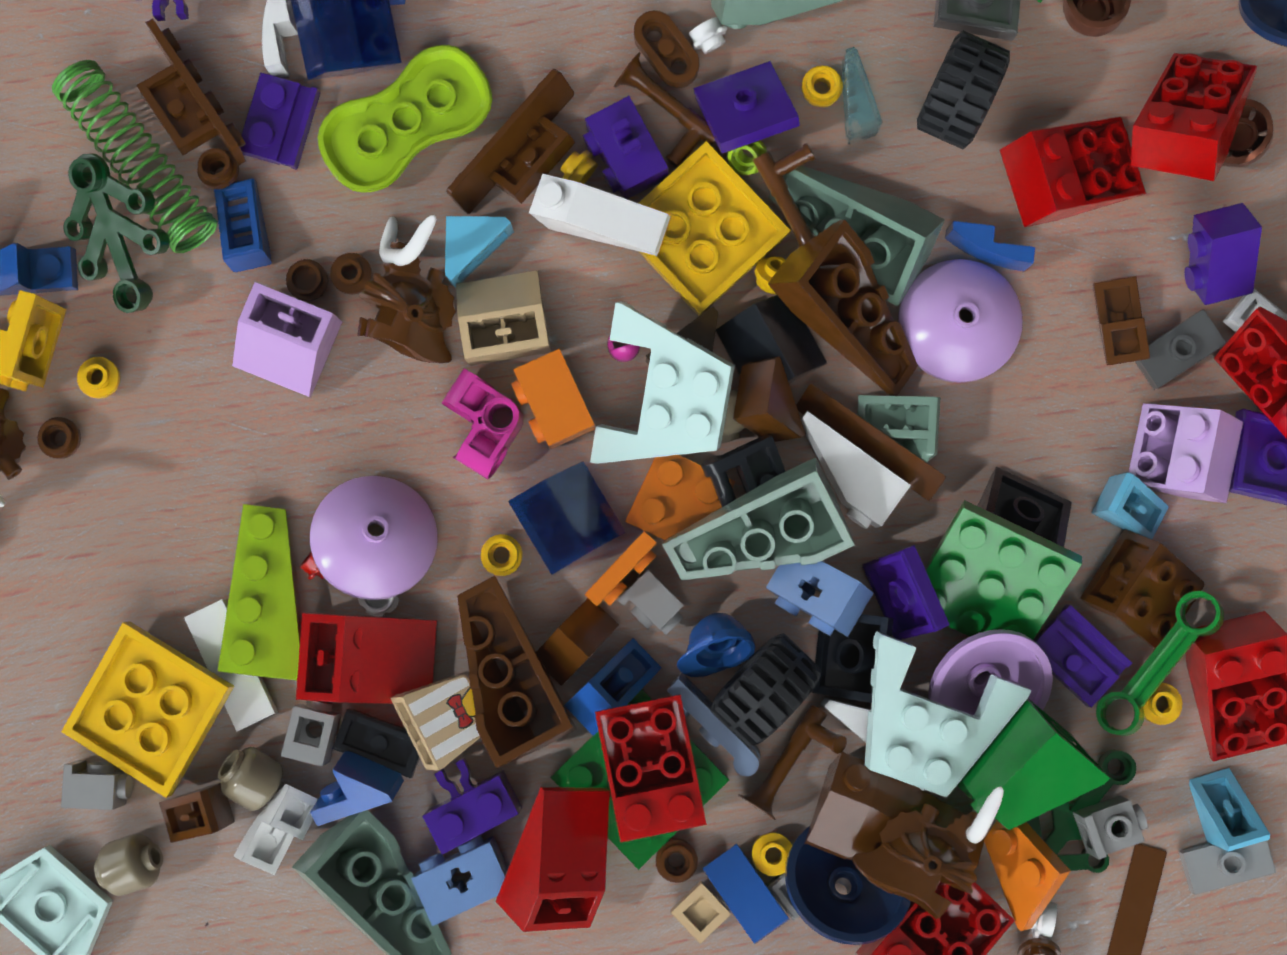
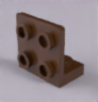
M1125 529L1080 599L1088 606L1117 618L1149 646L1156 649L1177 622L1176 606L1178 601L1189 592L1201 591L1205 583L1162 543ZM1196 600L1189 603L1188 607L1186 608L1185 615L1187 614L1188 610Z

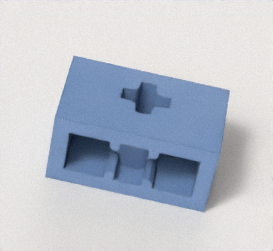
M823 561L807 565H801V563L779 565L766 586L769 591L778 596L775 602L777 606L794 616H797L800 610L812 616L808 623L829 636L836 630L848 637L874 594L860 581ZM816 590L822 592L819 598L813 596Z
M480 834L458 846L460 852L444 858L440 852L418 863L421 870L417 871L411 879L432 926L498 896L508 871V866L494 836L483 840ZM457 867L462 873L470 871L471 876L466 883L467 885L462 880L454 882L452 877L456 873Z

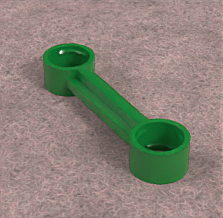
M1192 591L1185 594L1178 601L1176 606L1177 622L1121 692H1111L1099 701L1096 708V717L1104 730L1111 734L1128 736L1141 728L1145 717L1143 709L1145 703L1199 636L1212 635L1222 626L1224 622V609L1216 598L1203 591ZM1200 598L1207 599L1208 601L1211 600L1216 609L1214 621L1204 628L1191 627L1185 617L1186 608L1189 603ZM1118 699L1128 700L1133 706L1135 713L1131 725L1123 730L1111 727L1106 719L1107 707Z

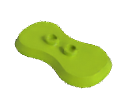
M437 45L427 48L418 53L408 63L400 76L384 90L368 97L347 101L329 112L319 128L317 137L321 156L335 178L352 191L367 193L382 190L395 182L412 159L426 147L439 141L466 135L482 124L491 109L493 100L489 82L478 63L464 50L451 45Z

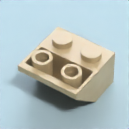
M538 270L456 284L458 322L464 359L470 366L551 352Z

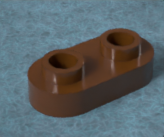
M656 10L643 13L634 25V41L636 46L667 85L674 88L689 86L695 81L699 72L697 52L667 14ZM651 31H657L662 37L658 41H651L647 38V34ZM675 63H682L685 65L686 70L683 73H675L671 67Z

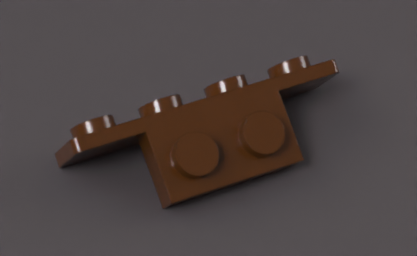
M153 18L145 22L156 44L171 65L136 86L182 156L219 135L238 165L246 162L240 149L246 145L243 137L233 123L225 126L219 115L224 113V110L212 91L210 90L205 94L202 92L198 84L203 80L191 60L181 61L177 52L182 49L169 28L161 31Z
M552 69L447 188V194L465 213L470 214L495 185L522 204L539 185L542 174L547 175L575 144V141L568 132L552 122L574 96V91L561 72L556 69Z

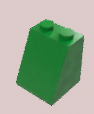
M1028 698L957 786L969 798L975 799L971 806L977 813H979L991 792L1001 786L1004 794L995 819L1008 830H1011L1104 785L1110 777L1070 732Z

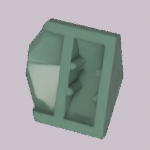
M858 395L857 415L926 463L937 455L940 397Z

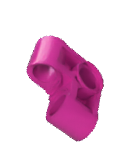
M463 368L441 403L473 423L471 426L472 430L453 458L488 480L501 465L510 445L521 430L523 414L521 409L512 400L496 391L493 386ZM500 408H510L513 412L512 422L505 428H496L493 424L494 413Z

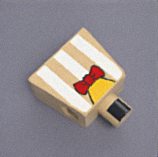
M465 674L451 676L390 698L426 770H441L480 738L475 723L472 689L470 688V681Z

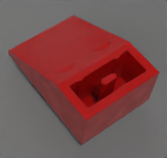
M1174 53L1133 124L1131 166L1214 181L1228 155L1257 71V66L1243 64L1236 60L1224 61L1199 57L1196 54Z
M1121 117L1033 130L999 149L1024 227L1058 221L1146 194L1138 167L1131 166L1132 148Z
M1260 306L1217 353L1214 360L1287 439V320Z
M1266 611L1224 620L1220 629L1214 634L1199 636L1185 653L1186 666L1211 760H1222L1287 744V633ZM1210 624L1203 625V626H1199V627H1195V628H1204V627H1207V626L1210 625Z
M302 613L296 700L393 704L390 699L391 697L433 683L438 620Z
M681 695L596 711L595 716L620 842L707 825Z
M540 787L495 901L523 932L591 927L606 885L610 791L607 788Z
M939 881L935 893L952 902L940 918L935 919L926 910L911 901L904 919L890 934L878 941L862 944L856 953L858 955H986L1015 920L976 882L972 883L973 893L969 894Z

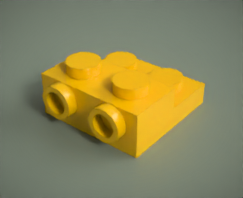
M19 290L17 300H14L8 309V330L0 329L1 385L22 391H27L28 384L44 388L67 309L36 294Z

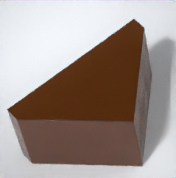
M780 356L742 365L733 416L736 422L758 437L765 434L772 435L774 442L802 438L806 435Z
M587 598L536 652L547 673L562 686L613 633L619 624L600 606H596Z
M221 782L159 802L171 843L212 834L235 822L229 800L221 792Z

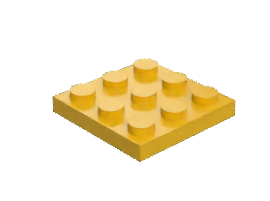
M707 141L639 202L641 205L671 216L658 255L639 253L698 316L706 312L791 232L783 221Z
M130 621L123 622L61 732L167 798L174 794L232 692L234 685Z

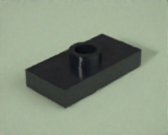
M347 709L332 749L342 753L345 751L353 752L401 773L405 777L412 778L420 757L406 729L355 709Z

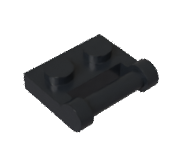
M768 434L701 463L705 477L711 478L722 507L736 500L726 473L727 470L736 467L746 493L777 475L786 472L772 435Z

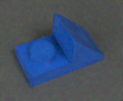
M13 243L0 249V296L17 295L19 290L29 293L78 290L76 249L71 246L28 249L19 243Z
M345 751L333 768L337 781L327 785L320 791V797L310 813L316 825L320 826L390 803L395 798L404 779L401 773L353 752Z

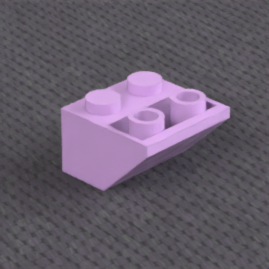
M254 282L238 320L232 366L311 398L342 321L329 311Z
M1143 403L1128 473L1134 474L1153 491L1188 499L1227 503L1243 421L1218 409Z

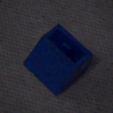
M291 0L308 80L345 76L402 63L389 0Z
M584 461L544 479L508 501L551 575L558 574L626 533Z

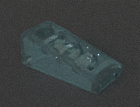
M855 47L846 50L841 66L847 144L876 136L882 124V119L858 50Z

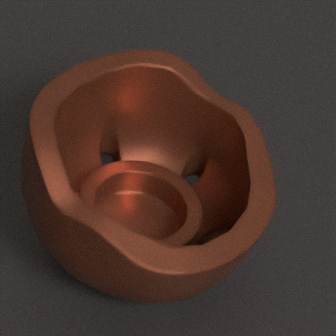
M1063 0V13L1069 26L1074 31L1084 36L1099 37L1114 31L1123 22L1129 11L1131 0Z
M1252 99L1246 100L1228 154L1230 152L1233 154L1232 156H1227L1223 164L1232 167L1247 166L1258 161L1269 149L1274 135L1271 113L1262 103ZM1256 112L1254 118L1249 120L1250 114ZM1267 131L1266 136H1259L1260 133Z

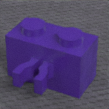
M630 96L585 118L587 133L582 135L593 157L600 154L607 168L602 170V174L612 193L619 190L623 198L629 199L662 182L668 176V166Z
M1244 203L1194 215L1192 233L1188 235L1189 266L1185 268L1184 276L1189 290L1195 291L1204 305L1253 293L1262 226Z
M466 758L458 760L456 765L461 771L459 781L464 789L462 792L455 781L448 779L444 768L434 774L440 786L449 791L451 798L430 808L422 817L442 855L520 813L522 805L504 770L474 785L470 779L471 770Z

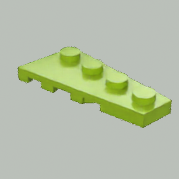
M243 504L218 672L297 681L300 634L286 509Z

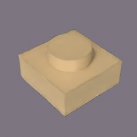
M702 880L671 909V914L700 944L731 915L730 910Z

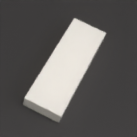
M221 599L184 617L207 669L234 685L224 705L236 731H240L278 713L262 677L218 672L228 606L226 599Z

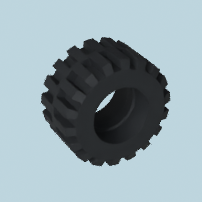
M964 30L955 36L919 113L917 129L958 148H966L975 138L997 94L1010 62V50Z
M785 633L779 634L768 640L732 676L714 698L710 711L747 747H752L767 739L795 712L818 683L822 669Z

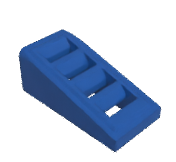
M255 179L234 182L223 189H214L224 262L233 272L270 265L272 263L270 246ZM248 198L247 203L228 206L229 201ZM250 214L249 218L231 221V218ZM252 231L251 235L237 238L234 236V234Z

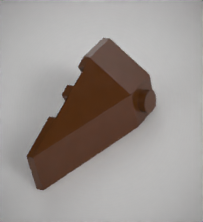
M845 219L839 220L790 253L768 285L791 312L888 395L898 396L918 367V364L900 322H895L885 301L889 298L885 286L878 284L871 265L875 262L869 248Z
M493 576L457 595L470 673V688L472 689L475 708L476 729L495 767H502L531 754L577 730L497 577Z
M841 752L829 765L805 843L840 858L852 860L856 853H867L879 848L882 842L879 832L886 827L887 820L896 818L901 811L911 813L917 810L920 813L924 804L931 805L941 811L935 825L946 828L949 823L952 824L955 818L960 819L962 814H967L914 785L871 771L865 766V760ZM985 837L982 841L975 844L977 849L969 852L968 855L972 862L977 863V866Z

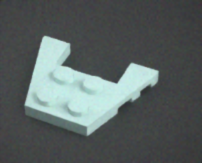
M615 302L610 340L650 348L651 356L638 432L604 424L597 425L590 463L599 464L720 449L735 365L689 338L685 339L671 331L658 320L640 313L627 302Z
M876 631L873 640V648L876 651L874 669H871L870 685L873 686L871 711H868L865 766L871 771L948 797L1028 699L1031 690L991 674L974 715L900 689L916 647Z
M51 845L42 848L0 874V923L37 955H91L113 902L106 893Z

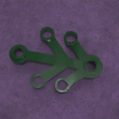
M93 153L82 154L69 167V180L74 189L77 190L70 217L66 218L63 225L64 233L70 240L89 239L85 255L78 263L79 273L88 281L104 278L107 274L108 266L103 255L106 245H108L120 277V281L116 283L113 289L115 305L124 313L143 311L151 303L153 292L149 284L138 279L123 236L140 245L141 249L148 255L165 253L169 248L170 240L164 230L159 228L148 230L114 210L108 195L125 203L128 211L135 215L147 214L154 209V195L146 188L132 189L110 176L109 167L101 156ZM138 196H140L142 200L141 207L138 204ZM92 204L96 212L94 225L88 218ZM77 223L80 226V233L77 230ZM153 236L155 237L157 242L156 248L152 242ZM91 263L94 264V268H95V271H94V272L92 271Z
M1113 749L1103 753L1098 761V765L1110 779L1104 785L1079 796L1070 809L1069 802L1051 810L1053 830L1044 842L1071 871L1089 870L1093 873H1101L1109 865V856L1107 854V857L1102 858L1098 865L1090 866L1088 862L1090 854L1086 852L1085 848L1081 853H1058L1068 841L1082 840L1073 815L1074 811L1099 803L1113 784L1125 785L1133 780L1136 774V763L1132 756L1126 752ZM1112 759H1118L1120 762V770L1115 774H1111L1108 770V764ZM1039 816L1027 821L1032 829L1042 838ZM1115 821L1111 827V831L1113 834L1117 833L1115 831V823L1117 821Z

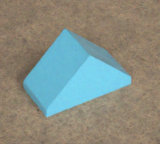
M446 216L445 276L455 288L456 284L462 283L514 233L512 224L506 217Z
M1127 472L1109 477L1091 513L1123 530L1126 529L1153 539L1169 506L1138 477Z
M1230 768L1189 780L1190 790L1208 843L1229 852L1270 839L1269 831Z

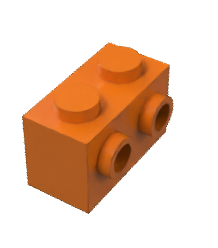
M560 348L513 369L518 380L512 382L511 386L520 405L529 403L535 418L529 420L528 423L538 444L546 441L549 448L554 449L595 430V424Z

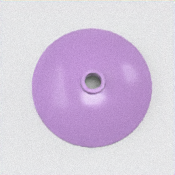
M953 259L937 263L916 277L900 303L898 322H900L920 369L935 378L948 382L962 383L987 377L1009 360L1020 340L1022 311L1015 291L1000 273L977 261ZM966 309L971 312L972 321L970 323L961 321L959 318L960 310Z
M359 477L337 486L322 500L316 509L311 523L310 548L318 570L336 589L360 599L382 600L408 591L427 573L437 549L436 522L427 503L411 487L388 477ZM372 524H378L383 528L384 533L380 536H372L368 532V527Z
M1012 630L981 632L963 640L943 657L931 678L928 699L974 715L989 677L992 674L1030 689L1031 693L1028 698L1043 710L1052 689L1053 676L1051 664L1039 645L1022 633Z

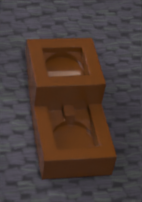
M1137 276L1093 283L1106 365L1150 359Z

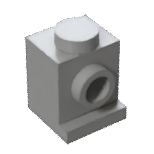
M649 570L618 599L623 606L630 600L635 605L630 612L647 629L655 624L665 635L683 619V616L678 611L684 605Z
M307 701L306 705L298 704L293 706L281 757L318 766H324L331 762L332 747L341 713L331 711L333 703ZM313 721L319 722L322 726V734L319 737L313 736L309 731V726Z
M77 760L64 764L61 808L114 810L126 805V799H129L132 794L133 777L122 770H114V765L109 762H91L87 764V760Z
M1118 796L1073 812L1086 852L1098 860L1107 857V854L1145 842L1141 831L1148 828L1145 814L1138 804L1132 805L1131 800L1125 797ZM1120 820L1123 831L1113 834L1111 831L1112 824Z

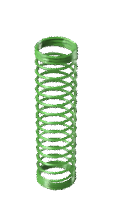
M82 60L65 68L55 78L52 84V92L60 102H63V107L71 112V118L78 121L79 128L86 132L87 139L94 142L95 149L98 152H102V158L110 163V169L114 173H118V180L120 182L126 183L127 186L140 182L136 188L138 189L156 173L166 168H172L171 172L162 181L147 188L153 194L168 181L180 178V181L170 191L155 198L156 204L154 209L147 213L150 215V222L153 225H158L159 229H161L162 225L173 223L168 232H166L172 251L174 253H185L204 243L215 232L218 221L215 220L211 213L207 212L206 206H197L199 202L198 196H189L191 186L181 185L184 177L179 174L173 175L176 166L174 164H166L168 159L166 154H158L160 145L158 143H151L152 135L150 133H143V123H135L137 115L134 112H128L129 104L127 102H120L121 94L117 91H112L113 83L111 81H104L105 73L98 63L94 60ZM94 69V71L78 78L70 85L66 92L60 93L62 88L72 78L85 71ZM90 76V78L86 82H84L79 87L73 89L82 80ZM108 84L110 86L107 93L95 98L87 106L75 109L82 98L95 92L101 85ZM108 96H118L113 104L102 109L96 116L83 119L90 108L97 106ZM74 101L72 108H70L67 105V102ZM116 106H125L122 114L114 117L102 127L91 129L97 119L111 112ZM82 111L80 118H77L74 112ZM133 116L132 121L114 135L99 139L107 128L119 122L123 117ZM91 121L87 129L82 126V122ZM132 127H141L135 136L121 146L107 150L115 138L121 136ZM90 132H98L95 139L90 136ZM141 137H149L147 142L131 155L115 160L125 147ZM107 142L104 149L98 147V143ZM150 147L157 148L141 164L123 170L131 159ZM115 152L111 160L106 157V153ZM164 157L163 162L155 170L141 178L131 180L143 166L152 160ZM123 162L119 170L114 168V163ZM132 172L127 181L122 178V174ZM188 189L178 201L156 211L168 197L177 191ZM191 199H196L185 212L164 221L178 206ZM203 209V212L193 215L190 218L183 221L182 223H180L184 218H186L190 214ZM166 212L159 222L153 219V215ZM206 223V225L196 234H194L193 236L184 241L179 242L185 235H187L193 229Z

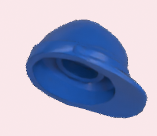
M712 613L704 617L692 629L689 635L687 652L678 660L677 668L683 674L696 678L705 677L738 666L754 654L755 641L751 633L731 615Z

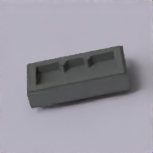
M1202 309L1149 343L1150 359L1135 361V363L1155 390L1224 346L1226 341L1205 310Z

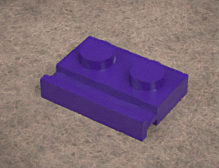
M260 72L241 134L246 145L240 148L243 155L277 165L282 164L297 170L321 94L318 88H309L297 82Z
M1068 604L1033 639L1048 657L1052 674L1087 707L1092 708L1116 682L1124 669L1132 664L1122 652L1076 609Z

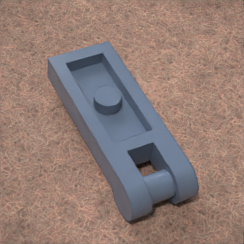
M681 673L671 683L667 691L672 696L681 695L685 717L691 714L702 725L699 729L702 736L716 748L721 744L734 757L733 765L738 774L741 776H751L756 773L761 756L756 745L747 747L710 711L713 702Z

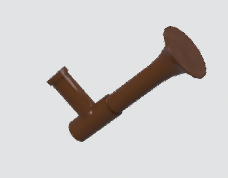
M639 52L622 72L614 87L629 85L637 88L678 119V122L688 129L671 153L665 157L667 161L677 168L683 163L700 139L704 143L707 141L711 146L714 144L715 139L704 118L690 107L687 108L646 74L639 60L641 54Z
M808 143L803 144V147L777 162L774 161L769 151L753 160L769 192L777 201L790 225L799 247L815 236L809 229L792 198L783 176L809 161L816 160Z
M811 705L790 737V742L763 783L752 793L747 795L738 794V796L765 815L776 820L772 813L774 797L800 754L807 748L811 740L813 739L830 748L832 752L839 754L843 752L847 745L846 737L821 726L827 714L818 707Z

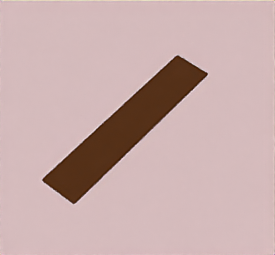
M809 384L796 406L799 412L805 414L808 411L910 484L909 488L926 500L930 501L946 479L944 474L813 384Z
M1143 844L1135 845L1107 955H1141L1167 855L1166 851Z

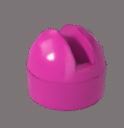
M610 336L608 338V352L612 358L619 362L633 360L640 351V346L631 344L614 349L613 343L617 341L610 340Z

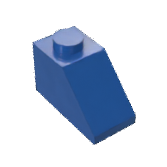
M632 638L564 706L594 736L598 732L595 712L627 705L662 667Z

